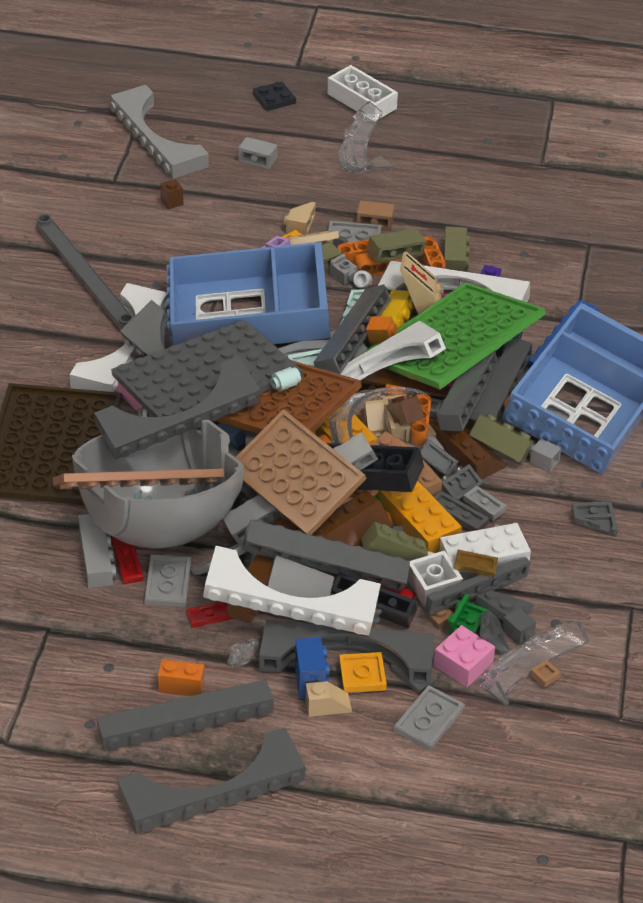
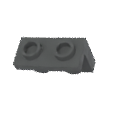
M470 464L464 468L459 466L452 472L453 475L450 477L446 475L441 478L443 492L457 500L463 498L464 494L475 486L480 487L484 483Z

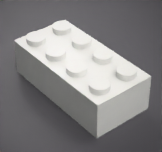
M352 65L328 77V95L374 122L397 109L398 92Z
M518 523L440 537L439 552L445 550L454 565L458 549L498 557L497 567L507 565L524 557L530 561L531 550ZM458 570L463 581L480 575Z

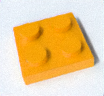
M382 652L339 655L342 686L345 692L386 690L387 683Z

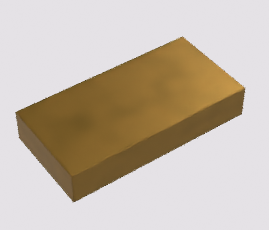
M458 549L454 569L495 577L498 557Z

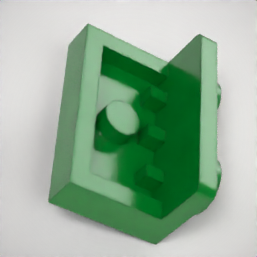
M465 594L462 600H458L455 613H451L448 618L447 625L450 626L449 635L461 625L477 635L480 630L481 614L488 609L469 603L470 595Z

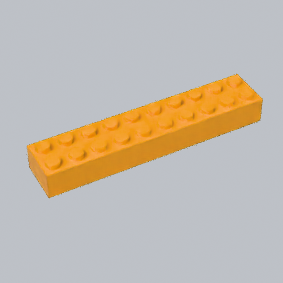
M350 409L327 419L316 432L317 437L325 434L335 444H343L361 432L369 445H372L378 439ZM417 481L412 492L379 491L377 493L381 498L384 510L392 515V522L396 526H402L403 532L407 535L422 539L429 552H439L440 537L461 533L462 526L419 481Z

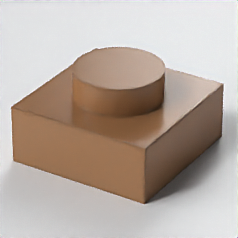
M445 609L429 616L425 612V618L437 629H440L447 625L450 614L454 613L449 609Z
M545 660L533 667L530 675L545 688L558 680L561 672L548 660Z

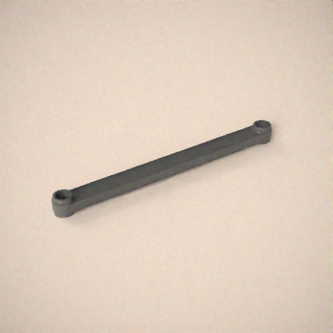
M49 214L39 215L37 218L39 232L42 233L119 330H121L133 318V315L127 311L57 226Z

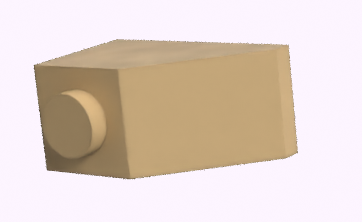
M310 202L290 210L288 216L286 215L284 218L286 233L297 230L302 235L308 234L315 218L316 202Z
M384 399L365 401L363 424L377 438L385 431L387 432Z
M328 681L306 683L305 701L309 717L352 712L349 695L344 690Z

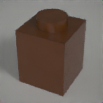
M176 179L160 183L161 201L167 209L184 205L183 188Z

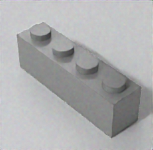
M90 514L78 515L88 588L113 585V577L116 576L115 564H111V562H114L113 550L108 549V547H111L110 535H106L96 525Z

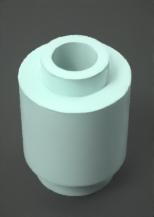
M288 367L273 373L270 382L274 389L281 392L296 386L301 381V376L297 368Z

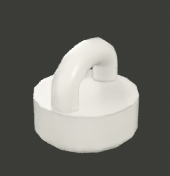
M362 270L356 272L353 277L354 285L361 289L371 286L372 277L370 273Z

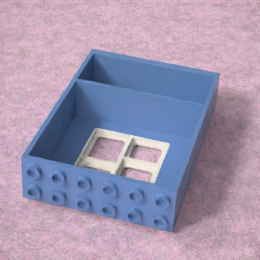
M321 242L170 257V265H167V316L169 318L167 328L168 332H170V346L181 344L189 339L200 337L205 333H211L243 320L251 324L272 344L331 338ZM261 297L262 307L231 310V300L234 298ZM223 300V311L205 313L200 309L205 302Z
M580 303L511 392L502 419L539 440L544 439L561 447V452L603 475L643 419V336L589 306ZM566 382H570L586 391V395L576 408L555 398ZM593 397H597L614 407L607 418L587 408ZM552 405L567 413L569 418L565 420L546 408ZM580 415H585L601 425L595 435L574 425Z

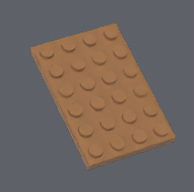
M284 409L235 457L243 465V482L307 535H312L367 479L365 474Z

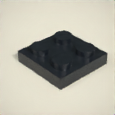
M283 81L253 88V95L266 111L296 104V97Z

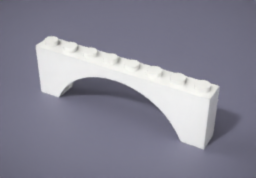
M390 261L378 286L385 284L389 294L392 290L408 291L400 272L401 262ZM424 266L437 278L438 283L442 284L443 290H455L467 282L528 302L530 297L529 281Z
M127 283L120 293V302L133 317L151 300L163 310L167 311L168 309L167 292ZM125 344L114 353L103 358L78 362L70 373V388L118 392V381L112 376L111 369L134 361L140 356L135 352V348L132 345L128 347Z
M418 321L348 362L341 375L362 380L366 376L398 362L418 358H431L445 350L446 347L439 332Z
M216 546L206 579L203 597L213 601L230 603L274 615L290 617L295 620H303L317 625H325L369 636L381 584L359 579L350 588L331 596L319 598L290 596L275 591L254 578L242 564L236 550Z

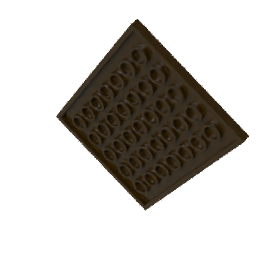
M9 383L0 411V497L84 505L78 487L60 489V486H53V477L74 473L72 455L83 444L101 435L95 425L94 413L110 406L120 409L122 393Z

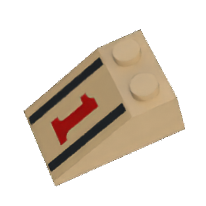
M407 251L403 252L400 272L417 313L420 314L442 299V294L444 293L441 283H438L437 278Z

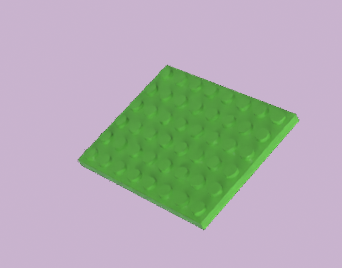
M465 282L397 329L398 334L416 322L421 321L440 333L446 349L431 358L406 360L384 368L432 387L444 388L448 383L458 378L465 371L472 368L479 361L546 315L545 309ZM376 343L375 345L364 351L362 354H364L365 352L369 351L370 349L374 348L375 346L381 343Z

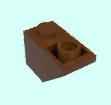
M410 394L391 399L392 403L385 405L386 409L400 426L425 418L418 396L410 397Z

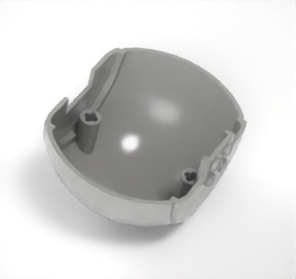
M209 419L201 421V431L193 428L182 435H176L162 443H156L145 450L136 451L127 457L115 460L102 435L86 442L72 455L74 473L224 469V477L218 478V482L202 485L199 484V481L191 485H179L178 482L169 486H160L159 482V484L141 487L139 483V485H133L132 487H120L119 484L113 487L106 485L100 488V484H98L99 486L81 489L80 485H78L81 498L88 513L103 532L122 542L143 548H172L202 537L226 516L239 495L243 483V465L228 452V444L230 443L228 434Z

